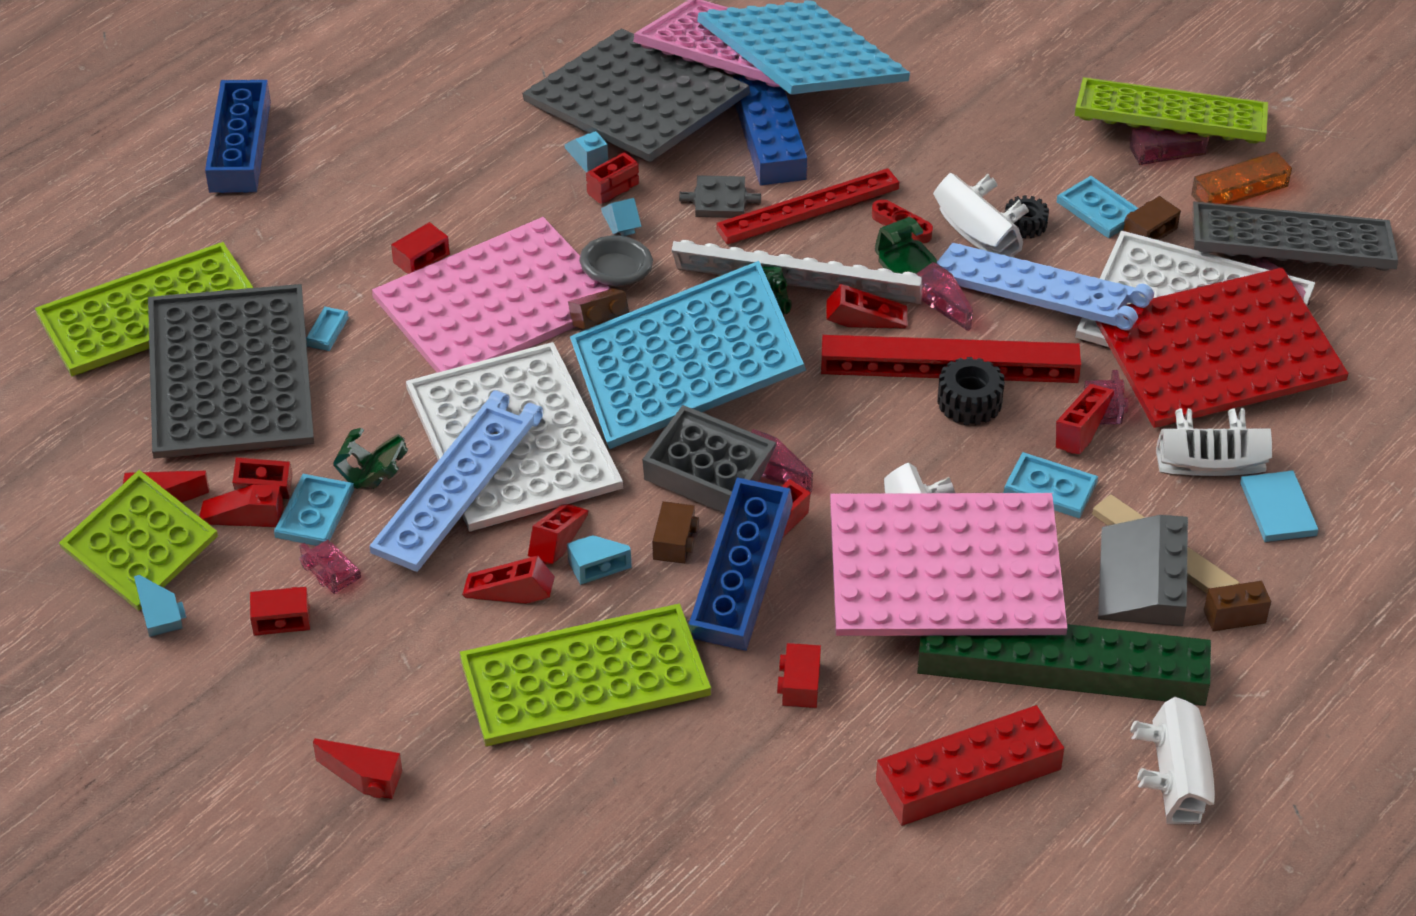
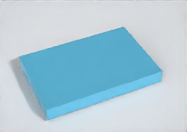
M1092 176L1057 195V203L1107 238H1111L1121 230H1124L1125 217L1130 212L1138 209V207Z
M1022 452L1004 486L1003 493H1052L1055 511L1080 519L1097 485L1098 476Z
M1294 471L1241 477L1240 484L1264 542L1317 536L1319 529Z
M302 474L274 530L275 538L327 548L354 491V484Z

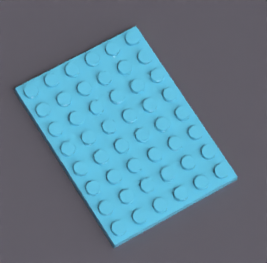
M811 0L797 4L786 2L785 5L747 6L743 9L730 7L727 10L721 11L709 9L707 12L698 13L697 21L789 94L909 81L910 72L903 68L900 63L892 60L888 54L881 52L877 49V46L870 44L863 36L852 31V28L841 23L840 19L833 17L827 10L822 9L816 2Z
M759 261L570 336L609 449L666 427L682 405L699 412H704L806 371L803 360Z

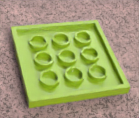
M138 470L62 539L59 545L61 549L135 609L140 611L142 607L134 576L141 575L164 588L218 537L217 530L146 474Z

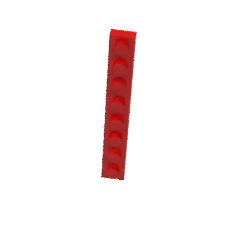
M886 168L717 222L716 230L728 245L898 190L900 182L890 169Z

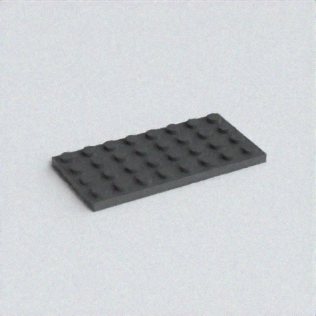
M1193 201L1194 250H1198L1201 253L1222 252L1228 256L1242 254L1249 255L1252 258L1273 257L1279 261L1294 259L1303 263L1324 262L1330 266L1345 264L1353 268H1363L1365 266L1375 267L1381 271L1397 270L1398 256L1390 220Z

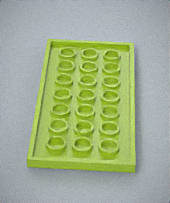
M1083 77L1074 116H1078L1086 121L1100 119L1108 124L1122 122L1131 127L1144 125L1150 126L1153 130L1173 129L1174 132L1180 134L1195 132L1203 137L1216 135L1221 136L1225 140H1235L1238 138L1245 139L1248 143L1257 144L1265 142L1268 102Z
M224 242L41 305L36 307L35 311L72 377L149 349L148 297L253 288V286Z
M680 603L459 652L485 747L711 695L710 683Z

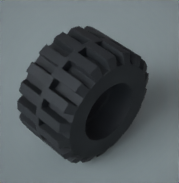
M967 357V359L959 358L956 359V362H949L947 367H943L939 376L937 403L939 404L940 411L945 412L944 416L948 419L953 418L954 422H963L964 425H969L970 423L980 425L981 422L987 423L991 421V418L997 417L998 412L1002 409L1005 385L1004 375L1000 373L1001 370L998 367H993V363L989 361L984 362V359L981 358L973 359L972 357Z

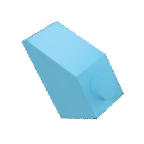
M596 131L565 144V149L585 172L608 161V144Z
M634 198L610 203L601 208L602 214L613 234L621 233V236L635 234V229L641 227Z
M594 535L567 543L568 563L580 585L632 568L631 549L628 545Z
M141 575L134 576L149 637L182 629L181 619L186 618L183 603L176 602L175 594Z

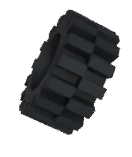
M1023 195L1022 199L1019 196L1015 197L1014 200L1010 199L1009 203L1006 204L1005 212L1018 200H1020L1021 204H1025L1029 210L1027 214L1023 215L1028 217H1021L1014 222V225L1019 228L1022 238L1026 239V235H1029L1031 239L1035 237V234L1038 237L1041 236L1042 232L1046 231L1048 225L1049 208H1047V204L1042 203L1040 198L1036 201L1035 196H1031L1028 199L1027 195Z

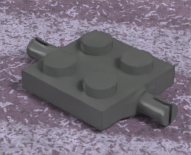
M697 175V186L694 192L680 191L679 202H694L696 207L695 217L733 218L744 214V208L747 203L761 204V193H747L745 176Z

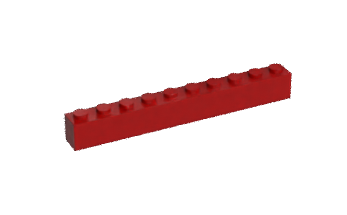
M822 334L821 374L939 378L943 367H947L949 362H956V359L959 358L967 359V357H972L973 359L981 358L984 359V362L989 361L993 363V367H998L1001 370L1000 373L1004 375V381L1079 383L1081 370L1080 343Z

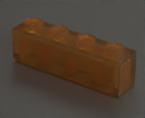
M1276 151L1194 176L1191 195L1197 202L1231 205L1288 187L1292 167Z

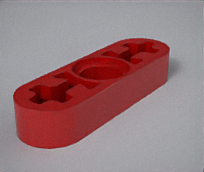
M877 200L872 204V218L876 222L887 226L897 222V220L911 217L918 222L923 230V234L918 236L912 233V238L923 244L931 241L933 225L930 222L888 200Z

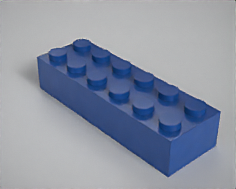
M744 75L733 76L734 79L749 85L750 94L735 103V107L760 186L807 180V155L785 90L780 86H768L766 82L760 80H748Z
M221 80L205 167L209 193L257 192L271 105L268 80Z
M736 478L689 621V628L693 639L747 651L793 506L790 488Z

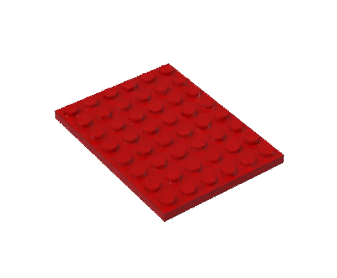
M1283 267L1156 297L1144 308L1132 303L1127 304L1126 306L1133 308L1138 315L1137 321L1129 330H1123L1114 325L1095 321L1153 428L1177 423L1175 411L1181 408L1184 419L1188 408L1192 410L1193 419L1346 381L1349 374Z

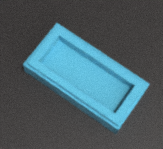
M324 306L306 337L307 347L330 351L349 318L348 311Z

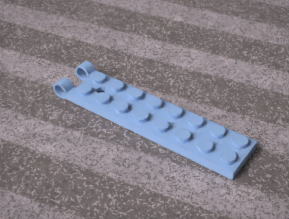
M952 243L937 261L936 269L930 274V279L1107 323L1123 330L1131 329L1138 319L1137 312L1133 308L1126 306V304L1132 303L1144 308L1154 297L1153 289L1146 284H1138L1136 287H1131Z
M494 390L486 403L370 544V553L418 572L530 428L538 426L543 417V408L533 403H527L520 415L506 411L510 400L509 395Z

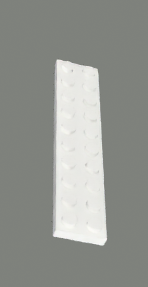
M689 240L673 241L672 253L677 269L724 275L759 261L761 266L781 267L787 285L835 291L840 284L885 299L921 304L922 277L912 272L899 274L885 268L871 270L863 265L843 266L842 263L836 261L823 263L818 262L814 258L795 259L787 254L774 256L759 250L753 253L746 252L738 247L725 249L711 243L704 246L697 245Z

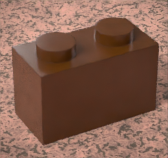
M1158 196L1146 202L1137 210L1130 212L1125 217L1124 231L1160 240L1178 229L1181 210L1161 196Z
M613 288L568 301L572 325L583 329L600 325L629 313L626 292Z
M662 501L652 541L653 560L686 563L687 554L693 553L694 537H692V534L697 533L699 527V517H695V505Z
M1262 580L1208 588L1204 613L1212 632L1266 624L1272 601Z

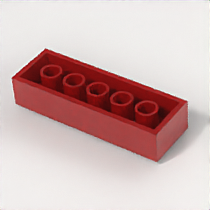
M1035 705L878 759L876 783L900 825L903 826L1059 771L1062 768L1065 748L1038 706Z

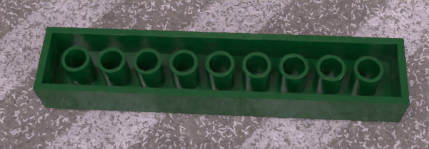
M1067 624L1066 635L921 636L917 674L1164 702L1176 697L1186 700L1193 705L1206 706L1210 688L1211 640Z

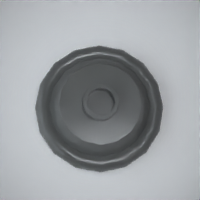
M613 235L590 241L582 249L579 262L582 270L591 279L605 285L624 286L643 280L652 270L653 258L650 250L641 242L630 237Z

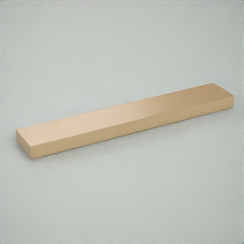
M1111 494L1096 505L1092 512V515L1108 526L1145 518ZM1188 547L1187 580L1207 594L1208 588L1240 583Z

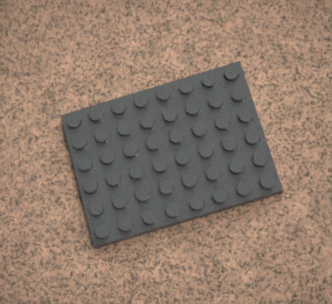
M621 28L522 93L524 101L589 133L596 131L602 139L651 162L750 94L749 85L696 61H686L681 56L675 54L666 55L661 50L655 48H643L641 44L633 42V33Z
M302 284L148 297L153 459L314 444Z

